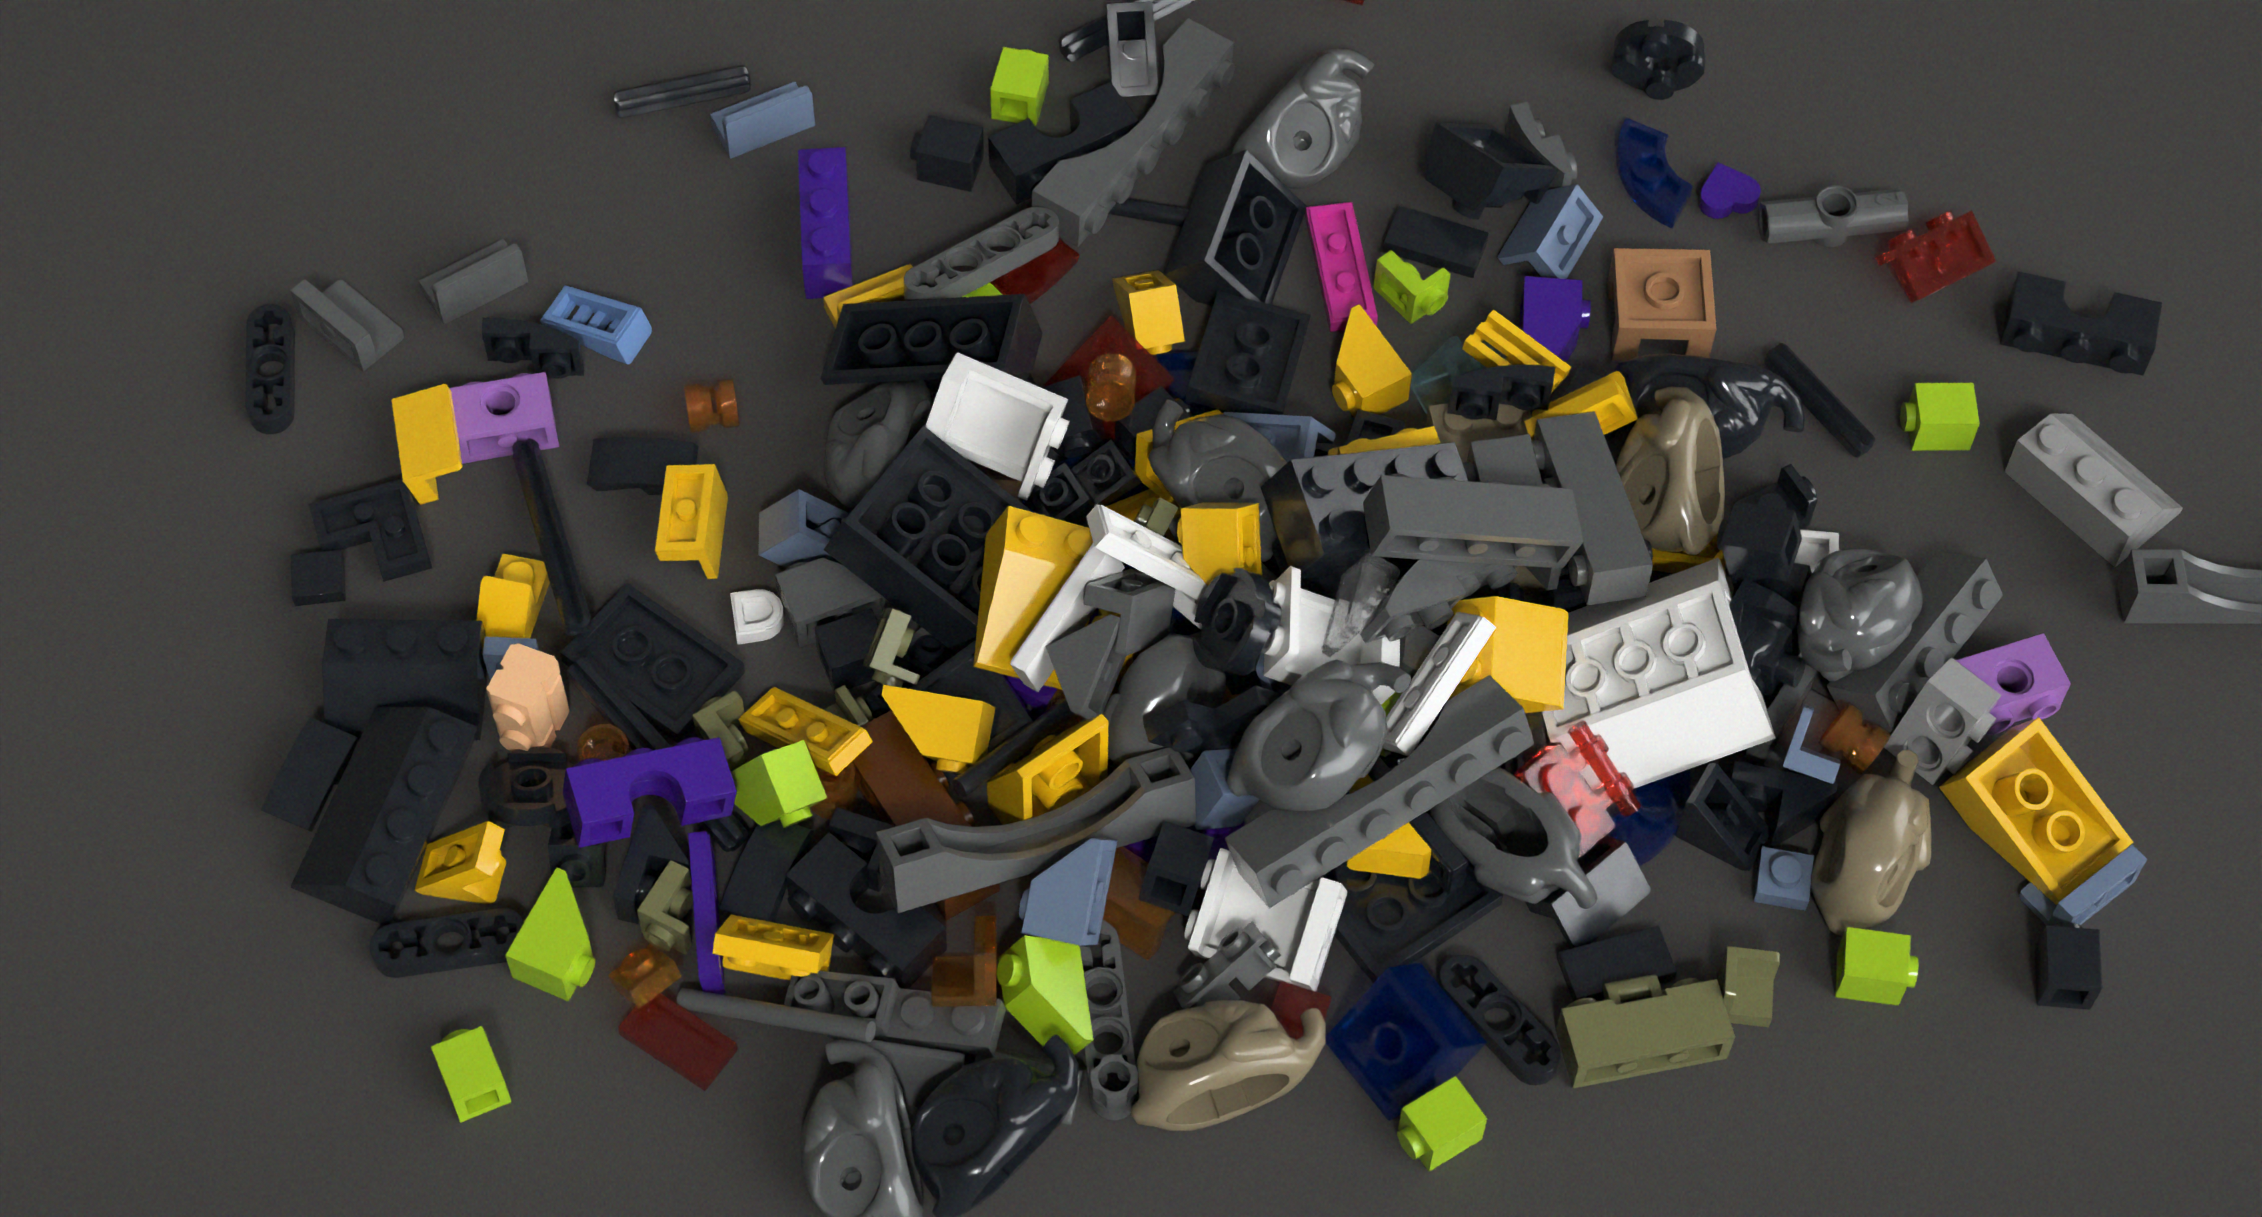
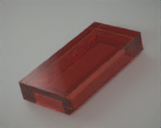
M652 987L618 1027L620 1036L704 1091L707 1090L738 1051L735 1041Z

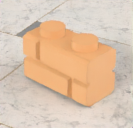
M518 643L510 644L500 663L502 670H496L486 688L493 718L498 729L500 743L511 752L518 749L528 751L530 747L551 748L556 738L555 730L561 729L570 712L562 677L559 674L558 661L555 659V656Z

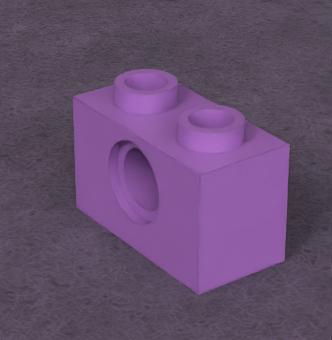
M546 372L536 374L521 373L512 378L489 382H469L460 387L450 388L462 464L513 455V444L518 440L524 442L529 438L534 439L538 443L540 450L559 447ZM509 412L505 415H498L500 413Z
M2044 633L1956 660L2002 695L1990 712L1997 719L1988 730L1987 734L1989 735L2000 733L2012 726L2014 722L2030 717L2033 719L2039 717L2042 720L2052 716L2061 708V704L2071 685ZM2000 686L2009 687L2013 689L2016 693L2005 691Z

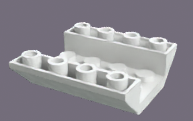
M1719 558L1649 583L1646 597L1588 605L1568 613L1563 710L1543 711L1542 714L1549 740L1579 807L1776 739L1762 693L1753 681L1729 607L1732 596Z

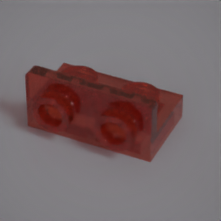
M1951 210L1925 222L1929 231L1916 237L1913 229L1892 238L1886 241L1890 251L1876 257L1880 266L1891 261L1911 303L1997 262L1972 210L1957 218L1954 217Z

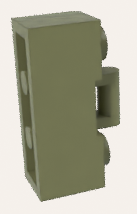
M1656 974L1604 983L1602 985L1604 1001L1597 1002L1594 998H1583L1570 1003L1566 1008L1561 1009L1556 1027L1558 1041L1572 1089L1727 1059L1735 1039L1717 979L1703 982L1696 978L1683 979L1672 984L1662 994ZM1645 997L1648 998V999H1643V1000H1637V1001L1622 1003V1002H1624V1001H1630V1000H1635V999H1640V998H1645Z

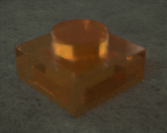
M650 944L644 949L629 954L622 961L621 966L611 972L608 977L617 992L640 1008L681 978L682 975L671 958Z

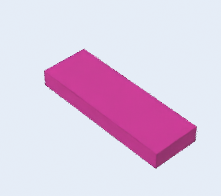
M1346 202L1306 207L1305 220L1329 331H1345L1351 308L1358 304L1361 305L1377 326L1378 315L1353 203Z

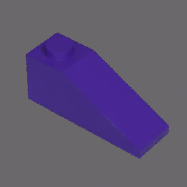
M1524 277L1520 300L1519 328L1564 362H1567L1576 348L1580 328L1588 329L1591 301L1582 299V280Z

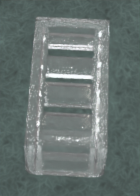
M1370 551L1342 574L1321 647L1323 654L1328 657L1333 656L1360 633L1380 602L1397 581L1400 574V569L1382 557L1371 556Z

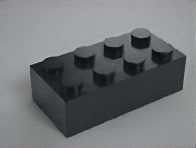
M1455 442L1290 460L1261 486L1288 566L1300 569L1301 579L1415 564L1419 559L1371 556L1363 501L1381 475L1405 474L1408 477L1427 479L1451 477L1457 481H1469Z

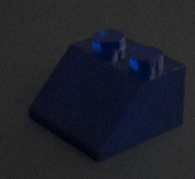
M1421 963L1388 967L1325 1037V1043L1388 1121L1400 1116L1402 1108L1456 1076L1487 1043Z

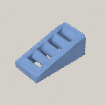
M564 285L540 320L543 326L566 333L579 340V344L625 364H631L652 332V327L640 307ZM575 306H579L580 308L575 313L573 318L571 320H567L568 316L573 311ZM594 313L595 315L592 317V319L590 320V322L588 323V325H585V324L587 323V321L589 320V318H590V317L592 316V314ZM612 321L607 330L604 331L609 322Z

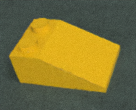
M1008 506L986 533L973 667L1020 679L1010 665V661L1093 544L1090 528ZM1054 669L1044 685L1062 690Z
M1100 714L1068 728L1058 736L1049 735L1036 744L1029 755L1015 764H1009L987 782V799L990 810L1003 825L1024 821L1056 810L1084 795L1108 777L1109 721L1103 714Z
M2039 717L2011 727L1955 775L1939 786L1969 828L2028 881L2034 884L2055 905L2133 843L2132 839Z

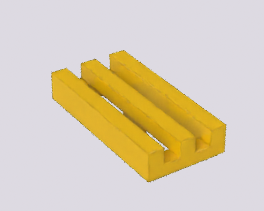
M1494 309L1487 316L1486 321L1479 324L1473 335L1470 334L1466 338L1462 346V350L1487 368L1506 365L1555 367L1552 392L1568 376L1571 369L1570 365ZM1485 340L1498 351H1500L1502 354H1504L1506 356V360L1502 358L1500 355H1498L1496 352H1494L1492 349L1487 347L1485 344H1483L1482 341Z

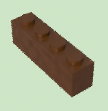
M892 710L861 726L866 729L873 742L844 769L879 821L900 826L929 818L946 824L976 827L967 806L962 801L954 803L946 791L949 789V785L943 771L936 770V762L927 763ZM1000 883L937 901L934 904L947 921L999 892Z

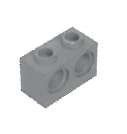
M1951 657L1927 681L1883 747L1896 757L1903 750H1911L1916 753L1919 763L1915 772L1933 785L1947 770L1955 775L1968 761L1974 752L1967 746L1971 739L1978 743L1992 727L1997 718L1990 712L2002 695Z

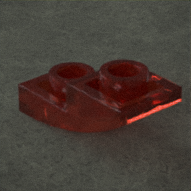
M1059 238L1057 245L1050 251L990 283L1002 295L1025 294L1029 304H1031L1070 271L1078 262L1080 254Z

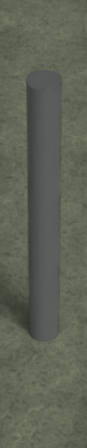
M682 988L677 996V1006L683 1010L864 1042H871L876 1033V1024L872 1020Z

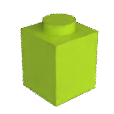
M1003 47L990 90L991 119L1020 123L1030 119L1034 126L1037 127L1049 85V55L1036 53L1028 49L1019 50Z
M1974 383L1914 384L1909 402L1902 403L1900 412L1901 429L1903 432H1909L1911 451L1970 450L1980 424Z
M1847 927L1837 950L1835 997L1899 1006L1907 987L1914 988L1918 976V956L1910 955L1911 935Z
M482 1026L473 1030L460 1029L445 1036L440 1043L431 1046L460 1123L511 1102L504 1078Z
M1454 1076L1402 1108L1397 1136L1407 1155L1413 1160L1419 1158L1428 1172L1482 1140L1487 1118L1459 1079Z

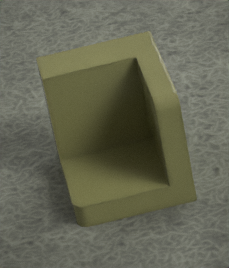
M1727 946L1718 971L1717 981L1731 1023L1761 1027L1770 1026L1773 1010V984L1780 965L1779 952Z

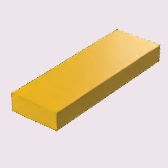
M772 687L738 719L746 733L777 748L804 740L814 766L835 776L873 742L865 728L777 687Z

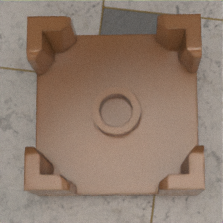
M1614 248L1607 279L1608 299H1614L1615 323L1611 337L1612 360L1626 361L1637 357L1641 339L1688 340L1685 355L1709 358L1716 333L1710 250Z

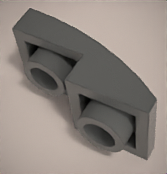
M1528 102L1510 105L1505 134L1558 169L1547 190L1571 185L1572 180L1577 178V165L1573 153L1565 151L1560 135L1545 137L1543 124L1540 119H1534Z

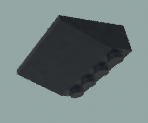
M923 426L843 521L824 548V551L903 613L910 615L914 622L957 654L976 640L986 533L1008 506L1032 511Z

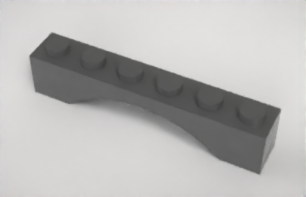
M1187 18L1163 45L1160 71L1161 89L1155 103L1144 119L1125 136L1102 149L1080 157L1058 161L1032 190V207H1044L1057 214L1060 238L1079 247L1090 233L1096 234L1100 231L1109 211L1115 206L1116 202L1123 204L1132 192L1134 183L1142 174L1148 175L1154 169L1161 152L1168 144L1171 146L1175 145L1181 138L1185 125L1193 116L1199 117L1205 111L1213 93L1219 87L1223 89L1229 84L1236 65L1232 63L1233 41Z
M2131 549L2117 579L2125 624H2262V570L2218 565L2197 558L2184 550Z
M1490 675L1446 701L1438 721L1425 740L1401 764L1380 779L1353 793L1345 795L1329 808L1313 811L1269 810L1225 837L1238 873L1268 908L1273 907L1534 745L1524 708Z
M1167 747L1126 759L1106 779L1084 795L1056 810L1028 820L999 826L969 827L946 824L924 818L876 832L881 880L897 912L901 913L1048 869L1091 838L1118 840L1116 848L1159 836L1164 821L1184 828L1193 826L1196 823L1195 778L1180 753Z

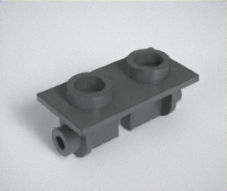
M1252 921L1244 929L1239 927L1227 934L1218 946L1219 951L1204 964L1197 963L1190 967L1181 976L1178 982L1179 986L1173 993L1183 1009L1203 1006L1205 1002L1239 1000V994L1229 983L1234 978H1237L1249 991L1277 967L1274 962L1281 956L1280 952L1268 939L1264 938Z

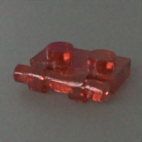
M1580 721L1568 730L1569 735L1577 746L1570 753H1567L1561 742H1550L1513 773L1517 779L1536 792H1551L1559 799L1582 834L1578 858L1616 827L1605 810L1607 807L1615 803L1624 817L1635 813L1641 807V804L1632 792L1634 784L1626 772L1618 771L1607 754L1609 746L1600 734L1594 735L1586 721ZM1587 765H1590L1602 783L1594 791L1580 772Z

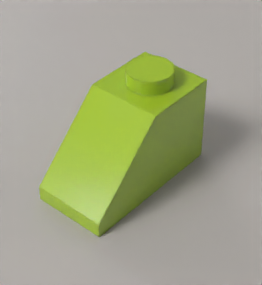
M804 740L764 753L731 771L737 790L734 804L760 826L779 819L783 828L797 824L813 816L810 807L827 799Z
M556 867L505 956L512 978L569 1002L577 986L584 987L589 981L594 970L595 958L593 957L588 934L567 873Z
M1024 935L998 957L997 979L1002 987L1004 1006L1042 1046L1052 1036L1058 1034L1070 1046L1073 1054L1076 1055L1093 1041L1079 945Z

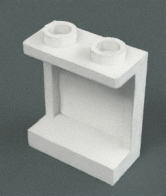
M956 353L942 377L925 427L964 458L1021 481L1022 486L1018 497L1027 500L1034 486L1037 485L1044 488L1055 460L1048 458L1047 455L1051 446L1056 449L1060 447L1070 421L1063 419L1062 415L1068 399L965 355Z
M1292 566L1276 581L1272 580L1269 583L1273 594V602L1280 604L1282 608V617L1278 628L1274 632L1269 633L1266 643L1261 650L1264 654L1263 676L1293 686L1300 677L1336 659L1350 665L1384 662L1400 667V639L1390 642L1387 637L1365 643L1360 635L1368 617L1384 596L1380 597L1365 611L1300 588L1301 570ZM1380 685L1373 691L1380 705L1395 693L1389 686Z
M1220 848L1217 859L1208 860L1202 875L1201 889L1206 890L1201 908L1200 910L1193 909L1187 921L1185 939L1190 940L1188 949L1195 956L1209 960L1219 951L1218 946L1227 934L1239 927L1244 929L1253 921L1264 938L1268 939L1281 954L1274 962L1277 967L1265 977L1316 993L1347 896V890L1342 883L1321 877L1320 881L1315 880L1295 894L1268 908L1238 873L1230 850Z

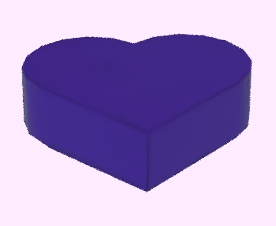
M1718 162L1702 187L1698 201L1699 208L1705 215L1715 219L1725 218L1732 212L1739 214L1751 212L1757 207L1761 193L1760 185L1752 177Z

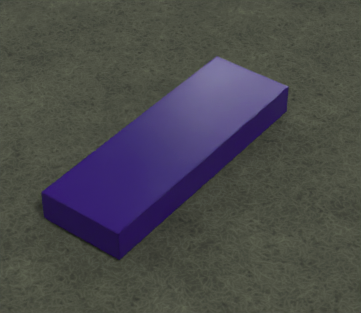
M707 831L688 833L698 977L702 991L723 994L726 993L723 956L712 954L715 933L721 927L715 853L710 834H707Z

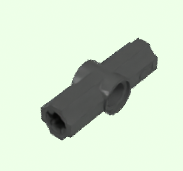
M1831 185L1819 191L1817 197L1761 202L1758 211L1761 238L1767 244L1814 240L1825 247H1837L1844 244L1849 236L1905 231L1909 222L1908 201L1905 191L1900 189L1854 193L1844 186Z

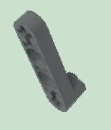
M1044 207L1024 209L911 268L904 276V300L963 297L1050 251L1059 241V218L1057 214ZM995 246L1010 247L1011 250L1007 252H996L990 250V248ZM964 265L975 268L966 272L952 269L953 267Z
M1102 920L1099 942L1103 946L1102 967L1093 969L1090 947L1080 946L1086 992L1091 986L1104 983L1110 985L1116 991L1117 996L1114 1001L1104 1006L1091 1003L1088 999L1093 1040L1100 1033L1113 1032L1122 1039L1123 1045L1119 1051L1110 1055L1098 1052L1093 1047L1092 1042L1083 1048L1089 1100L1092 1109L1100 1117L1107 1120H1120L1131 1114V1107L1137 1102L1138 1071L1135 1064L1119 937L1116 929L1110 923ZM1108 1073H1116L1119 1091L1107 1090Z

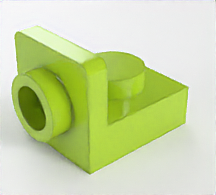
M1391 250L1377 259L1373 288L1412 324L1426 314L1430 316L1437 313L1445 305L1448 299L1451 274L1445 268H1441L1425 280H1422L1419 272L1412 264L1404 262Z

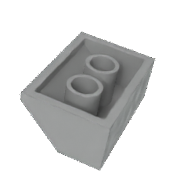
M2050 413L2019 438L2005 470L2008 476L2113 567L2118 566L2129 556L2131 549H2138L2179 515L2183 507L2073 414Z

